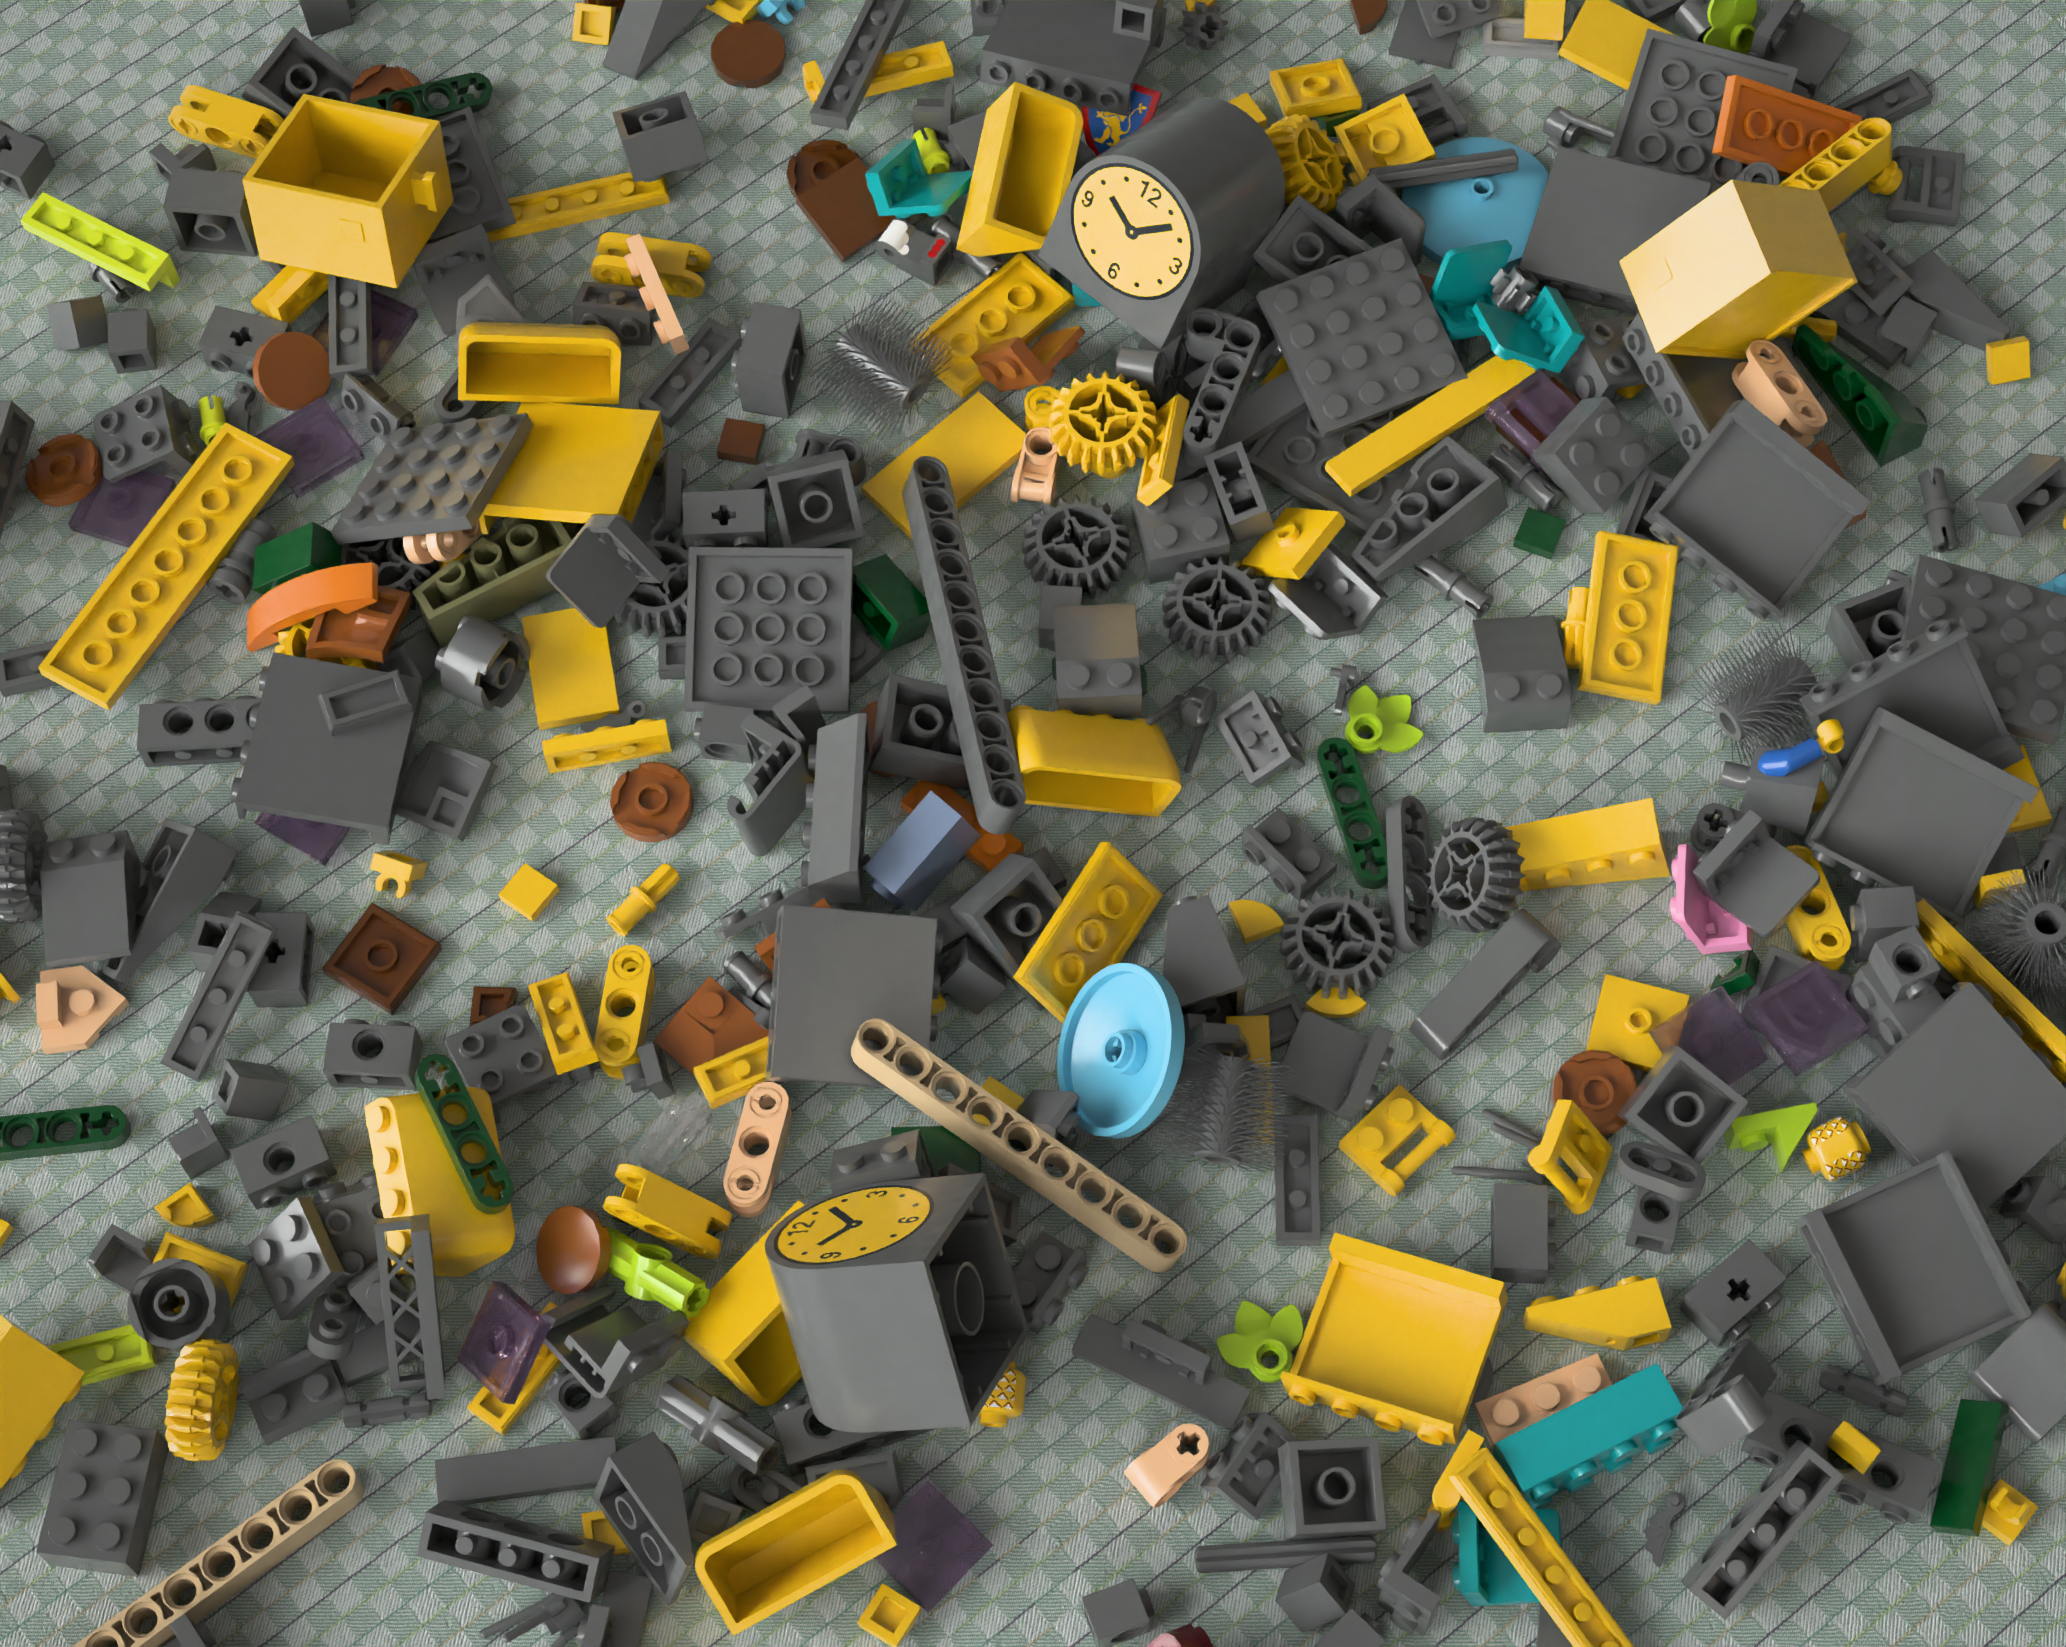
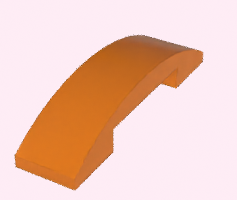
M369 562L330 567L304 574L271 589L260 597L247 613V650L254 652L279 642L278 632H283V629L334 608L348 614L378 602V565Z

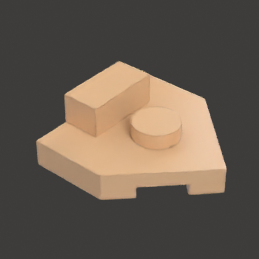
M82 965L40 971V983L36 984L37 1024L41 1028L42 1050L47 1055L89 1049L100 1037V1031L115 1015L119 1016L129 1005V1002L124 996Z

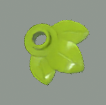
M1711 0L1707 17L1712 28L1705 34L1703 38L1704 44L1747 55L1751 50L1756 31L1755 27L1752 26V22L1757 13V1Z
M1367 685L1360 687L1351 695L1347 705L1350 721L1345 728V740L1352 745L1354 751L1370 754L1382 749L1391 753H1401L1413 748L1421 741L1423 732L1407 724L1411 713V697L1409 695H1393L1378 700L1375 693ZM1368 732L1372 735V738L1363 739L1358 734Z
M1244 1300L1241 1302L1235 1317L1236 1333L1222 1335L1216 1339V1343L1222 1358L1231 1366L1250 1369L1254 1377L1266 1383L1281 1381L1282 1371L1290 1372L1293 1364L1291 1352L1301 1343L1303 1338L1302 1318L1294 1304L1283 1307L1272 1318L1269 1313L1259 1306ZM1266 1356H1275L1279 1360L1278 1364L1273 1368L1265 1367L1262 1364V1360Z

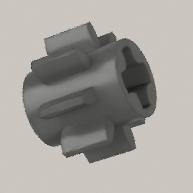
M1196 1L1194 5L1195 10H1183L1181 12L1184 19L1178 31H1182L1188 36L1185 43L1187 46L1195 47L1199 43L1201 49L1211 50L1212 41L1224 40L1222 32L1228 21L1222 20L1218 15L1221 7L1210 5L1207 8L1205 2Z
M1515 265L1513 269L1508 267L1507 270L1500 268L1490 281V284L1494 286L1492 290L1494 293L1491 299L1501 309L1513 313L1517 311L1522 312L1524 309L1528 311L1538 297V294L1535 293L1537 291L1536 286L1539 284L1538 279L1529 270L1520 265Z

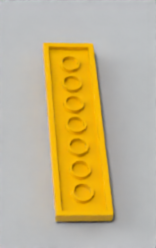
M225 422L38 668L41 675L110 711L217 569L220 560L229 553L231 546L241 531L245 529L251 518L257 516L295 465L293 457Z

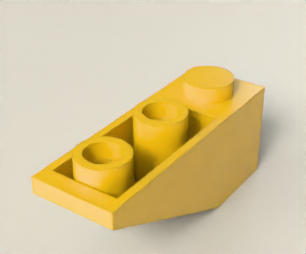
M1642 1276L1624 1278L1616 1283L1617 1286L1600 1290L1599 1286L1584 1287L1573 1293L1574 1296L1557 1300L1556 1296L1538 1298L1530 1303L1531 1306L1526 1307L1522 1320L1526 1330L1621 1351L1667 1341L1672 1325L1657 1278L1643 1280Z

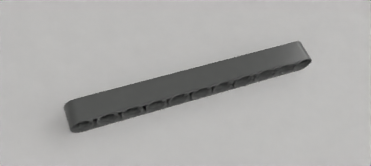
M921 456L913 463L902 490L904 505L976 817L980 826L991 834H1006L1011 831L1026 801L1025 788L949 473L941 460L931 456Z

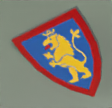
M1135 83L1130 94L1129 113L1127 116L1082 106V128L1086 143L1095 152L1096 157L1151 121L1157 111L1162 92Z

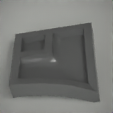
M429 741L415 758L404 776L396 815L464 842L497 765L456 748Z

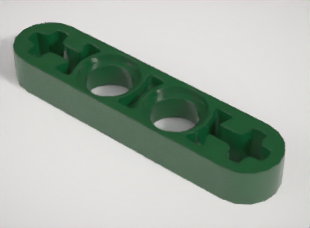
M474 72L360 99L354 104L381 109V106H383L384 110L392 111L394 103L403 101L412 107V116L432 119L469 106L472 113L485 109L489 104L493 88L490 80L485 75ZM473 85L476 91L482 90L480 98L476 99L473 93L466 94L469 86ZM433 93L444 94L449 100V105L444 109L434 108L430 105L428 97ZM456 95H457V96H460V95H461V99H460L459 104H457V97H456Z
M1329 738L1323 741L1318 748L1317 769L1356 882L1367 889H1379L1388 882L1387 845L1352 745L1342 738ZM1336 752V755L1342 758L1341 770L1343 774L1337 776V768L1334 761L1329 760V753ZM1349 786L1356 789L1360 797L1353 803H1344L1337 798L1336 792L1342 787ZM1355 823H1364L1370 827L1372 834L1364 840H1358L1349 834L1348 829ZM1371 850L1373 864L1378 867L1380 866L1379 874L1372 875L1370 869L1365 870L1367 860L1365 852Z
M432 1054L426 1056L421 1060L416 1070L414 1079L416 1088L474 1206L485 1214L500 1213L510 1203L514 1190L512 1180L455 1064L445 1055ZM429 1068H434L436 1073H445L442 1087L446 1095L438 1101L435 1099L439 1098L441 1089L435 1079L427 1081ZM452 1104L459 1105L465 1110L467 1119L458 1125L450 1124L443 1118V1108ZM468 1143H476L485 1150L486 1157L480 1163H469L462 1157L461 1148ZM489 1167L493 1168L489 1170L487 1175L493 1189L501 1187L502 1189L497 1201L491 1195L485 1197L482 1195L486 1188V1181L482 1173Z
M113 1105L0 1116V1139H2L4 1145L3 1147L0 1146V1161L117 1148L124 1144L130 1136V1121L120 1108ZM113 1119L119 1126L112 1127L111 1134L105 1135L100 1128L106 1127L108 1120ZM88 1121L93 1129H87L85 1122ZM66 1122L77 1124V1132L73 1138L68 1141L56 1140L55 1132L61 1124ZM21 1127L33 1128L34 1136L28 1144L23 1146L12 1144V1137L16 1130Z

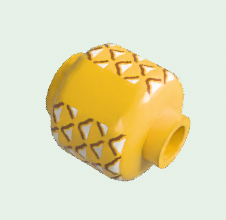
M1839 1116L1807 1131L1806 1143L1808 1148L1801 1151L1805 1163L1813 1175L1821 1172L1824 1178L1834 1182L1863 1169L1867 1163L1866 1154L1871 1153V1148L1859 1124L1856 1121L1849 1123L1848 1120Z
M1011 1361L977 1417H980V1425L995 1428L1006 1427L1007 1420L1017 1418L1023 1413L1026 1376L1016 1369L1015 1362Z

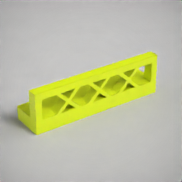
M42 192L20 220L25 230L150 292L158 281L172 288L180 281L168 253Z

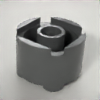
M466 615L461 619L457 632L451 639L448 647L445 646L438 652L435 659V668L441 671V683L446 692L487 711H493L492 707L494 706L499 708L506 706L521 687L526 672L520 669L522 659L524 657L529 660L530 647L527 639L522 635L484 618Z
M167 1258L152 1263L137 1277L138 1281L132 1293L129 1294L127 1311L132 1327L143 1339L163 1349L180 1353L184 1346H188L197 1340H216L229 1326L230 1296L226 1285L211 1269L188 1260ZM179 1298L185 1299V1304L181 1307V1312L179 1314L175 1313L174 1308L180 1305Z

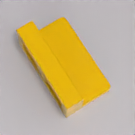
M286 265L251 300L252 306L267 318L288 322L291 325L328 289V274Z

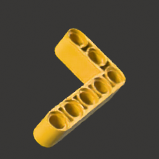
M1868 118L1861 121L1778 186L1818 190L1827 211H1831L1891 163V124L1882 118ZM1838 235L1840 242L1843 246V249L1845 251L1844 239Z

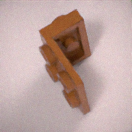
M1080 325L1047 333L1039 338L1030 349L1020 337H1015L981 346L971 358L977 364L981 376L986 381L992 383L1000 393L1013 389L1021 391L1027 386L1034 384L1041 386L1049 381L1056 373L1055 365L1061 359L1064 360L1071 356L1079 348L1078 340L1084 335L1085 331Z

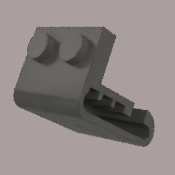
M750 712L741 722L740 726L758 761L743 779L754 803L746 811L741 800L730 795L727 809L749 852L755 856H764L772 850L806 808L807 783H814L815 776L812 769H808V760L801 745L786 735V731L779 723L769 717L762 720Z
M920 1129L834 1150L829 1183L832 1192L835 1193L864 1184L937 1176L923 1134Z
M600 1286L537 1316L534 1321V1330L541 1341L594 1397L603 1398L664 1367L668 1359L681 1348L683 1344L681 1337L690 1321L677 1310L647 1325L629 1305L610 1314L602 1304L612 1300L616 1291L609 1286Z
M2056 1299L2041 1305L2032 1316L2014 1331L1969 1376V1379L1992 1402H2001L2009 1409L2007 1417L2035 1445L2053 1430V1426L2066 1416V1301L2060 1304Z

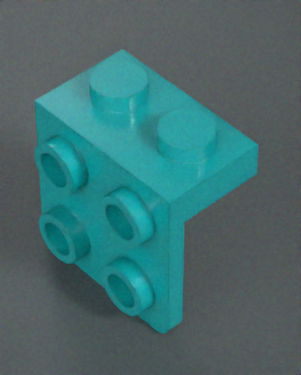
M916 139L902 140L868 170L865 176L868 190L872 194L878 215H895L897 219H903L918 213H927L928 216L933 217L949 211V206L956 199L968 193L973 171L927 174Z
M1508 240L1458 247L1446 252L1429 297L1450 341L1486 335L1478 326V320L1472 308L1477 301L1498 307L1491 299L1494 293L1492 291L1494 286L1490 284V281L1500 268L1504 269L1512 251V245Z
M1546 285L1524 316L1479 301L1472 308L1478 320V326L1485 332L1491 343V349L1497 356L1504 360H1511L1513 358L1525 362L1536 370L1544 368L1560 373L1585 337L1558 289Z
M1459 1502L1458 1517H1453L1451 1522L1453 1542L1455 1545H1459V1562H1454L1452 1569L1455 1589L1460 1590V1594L1473 1607L1541 1603L1467 1502ZM1551 1508L1533 1509L1562 1548L1561 1518L1558 1512Z

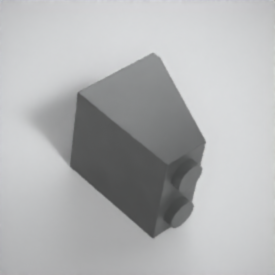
M1209 894L1199 898L1188 896L1177 901L1173 907L1168 908L1163 976L1173 987L1183 1016L1187 1013L1202 1014L1206 1016V1022L1218 1023L1225 1020L1226 1016H1237L1244 1013L1246 983Z

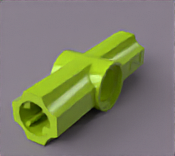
M607 1227L611 1246V1256L607 1272L625 1282L624 1290L626 1293L637 1299L658 1301L673 1311L679 1310L686 1318L698 1315L701 1308L707 1304L710 1295V1289L706 1287L704 1280L671 1262L673 1255L668 1249L655 1244H640L613 1227Z

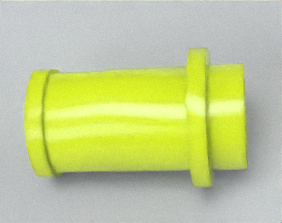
M924 128L928 138L925 141L921 130H918L914 133L912 139H916L926 173H947L950 157L947 152L942 150L935 131L932 128Z
M212 395L213 409H210L208 396L201 398L197 404L202 422L199 435L207 446L226 422L223 399L216 395Z

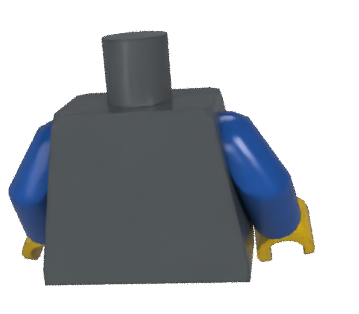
M1829 719L1818 726L1817 734L1819 739L1817 740L1811 737L1792 748L1785 749L1766 746L1756 747L1751 767L1725 761L1719 785L1744 791L1740 811L1744 815L1749 810H1752L1763 818L1764 822L1805 835L1810 814L1820 812L1824 802L1829 797L1824 782L1820 781L1826 756L1822 755V751L1825 750L1832 754L1841 751L1844 746V730L1837 719Z

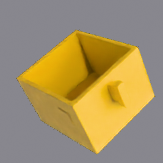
M307 94L301 96L242 179L260 260L392 288L399 286L453 203L440 121Z
M1732 179L1619 261L1656 353L1745 359L1747 358L1746 350L1752 341L1757 339L1772 341L1858 282L1818 190Z

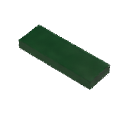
M1968 1399L1960 1400L1930 1524L1936 1532L1979 1537L2009 1411L2003 1403Z

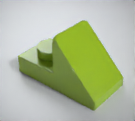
M1816 1102L1736 1117L1724 1133L1728 1150L1742 1148L1746 1152L1756 1151L1768 1145V1142H1771L1779 1171L1782 1173L1818 1111Z

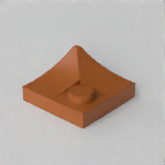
M378 585V602L348 614L334 608L317 615L306 646V657L309 659L345 657L383 663L412 604L411 593Z
M709 976L656 1036L653 1042L695 1077L693 1067L767 1037L769 1029L766 1031L753 1020L755 1014Z

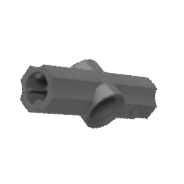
M676 1374L670 1381H666L659 1391L657 1408L692 1431L690 1435L698 1442L721 1455H728L751 1473L763 1477L769 1470L774 1469L780 1460L783 1443L747 1420L748 1415L744 1411L721 1397L710 1395L703 1388L695 1385L690 1379Z

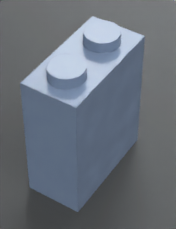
M930 790L864 866V869L874 877L869 884L898 909L905 903L913 911H916L981 835L961 815Z

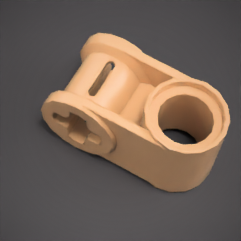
M1036 427L1026 434L1019 464L1015 469L1011 502L1018 503L1020 499L1041 502L1044 503V506L1045 503L1053 506L1060 456L1057 452V444H1053L1051 441L1050 428ZM1039 449H1046L1050 451L1045 455H1038L1034 453Z
M1191 1423L1182 1424L1154 1447L1149 1448L1138 1456L1127 1467L1124 1474L1155 1509L1169 1500L1186 1481L1205 1466L1209 1457L1208 1436L1198 1425ZM1184 1441L1189 1446L1196 1442L1197 1454L1193 1456L1190 1452H1185L1181 1455V1442Z

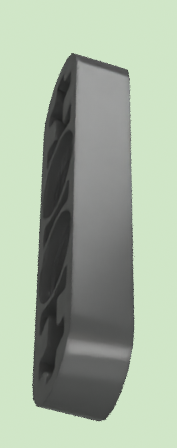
M1408 795L1388 805L1386 809L1389 918L1392 923L1390 933H1393L1396 938L1394 945L1398 950L1410 954L1430 944L1432 939L1431 894L1426 892L1430 886V878L1425 875L1430 872L1427 813L1419 799ZM1404 846L1412 857V863L1409 862L1405 855ZM1405 884L1410 888L1414 902L1409 899Z

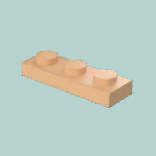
M640 233L625 239L631 253L625 255L624 258L633 278L639 275L642 277L645 287L638 290L647 311L655 308L660 320L653 324L662 345L670 342L675 355L690 349Z
M1597 1353L1474 1404L1473 1409L1493 1449L1496 1442L1613 1384Z

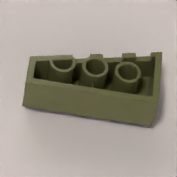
M507 517L502 521L503 527L487 540L484 537L480 538L471 545L472 550L460 561L452 560L412 591L422 618L440 647L450 643L457 632L461 619L466 615L481 617L492 622L556 590L547 580L546 573L572 541L560 521Z

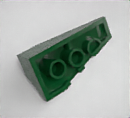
M1802 324L1797 327L1791 347L1792 351L1880 467L1921 447L1928 428L1926 417L1921 409L1914 407L1903 393L1807 325Z

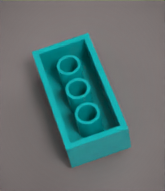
M1655 1363L1496 1442L1492 1455L1531 1508L1545 1509L1553 1503V1496L1565 1490L1570 1495L1575 1494L1593 1483V1476L1605 1470L1611 1475L1625 1469L1633 1463L1632 1456L1644 1450H1647L1648 1454L1651 1455L1669 1446L1673 1442L1671 1437L1679 1429L1675 1419L1683 1406L1658 1363Z

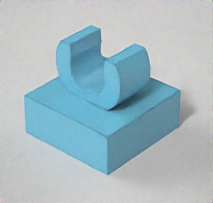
M763 0L757 6L758 14L764 20L775 12L778 21L788 25L794 17L787 11L786 5L792 6L794 10L799 12L806 4L804 0Z

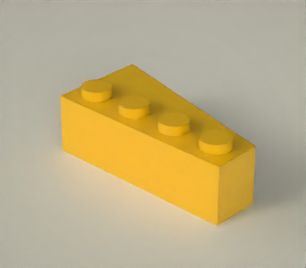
M1652 798L1505 827L1512 831V839L1520 843L1517 854L1525 858L1524 862L1520 865L1521 872L1526 875L1520 879L1519 887L1523 892L1527 890L1670 876L1663 833Z

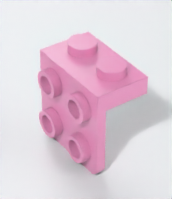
M1689 844L1678 845L1677 858L1672 860V875L1676 883V897H1672L1670 902L1673 921L1680 925L1687 939L1691 940L1702 954L1752 950V930L1702 893L1692 872L1696 868L1699 857Z

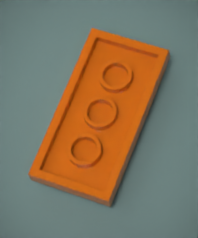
M1739 75L1727 76L1712 153L1747 165L1755 162H1766L1771 164L1779 175L1789 177L1860 123L1863 116Z

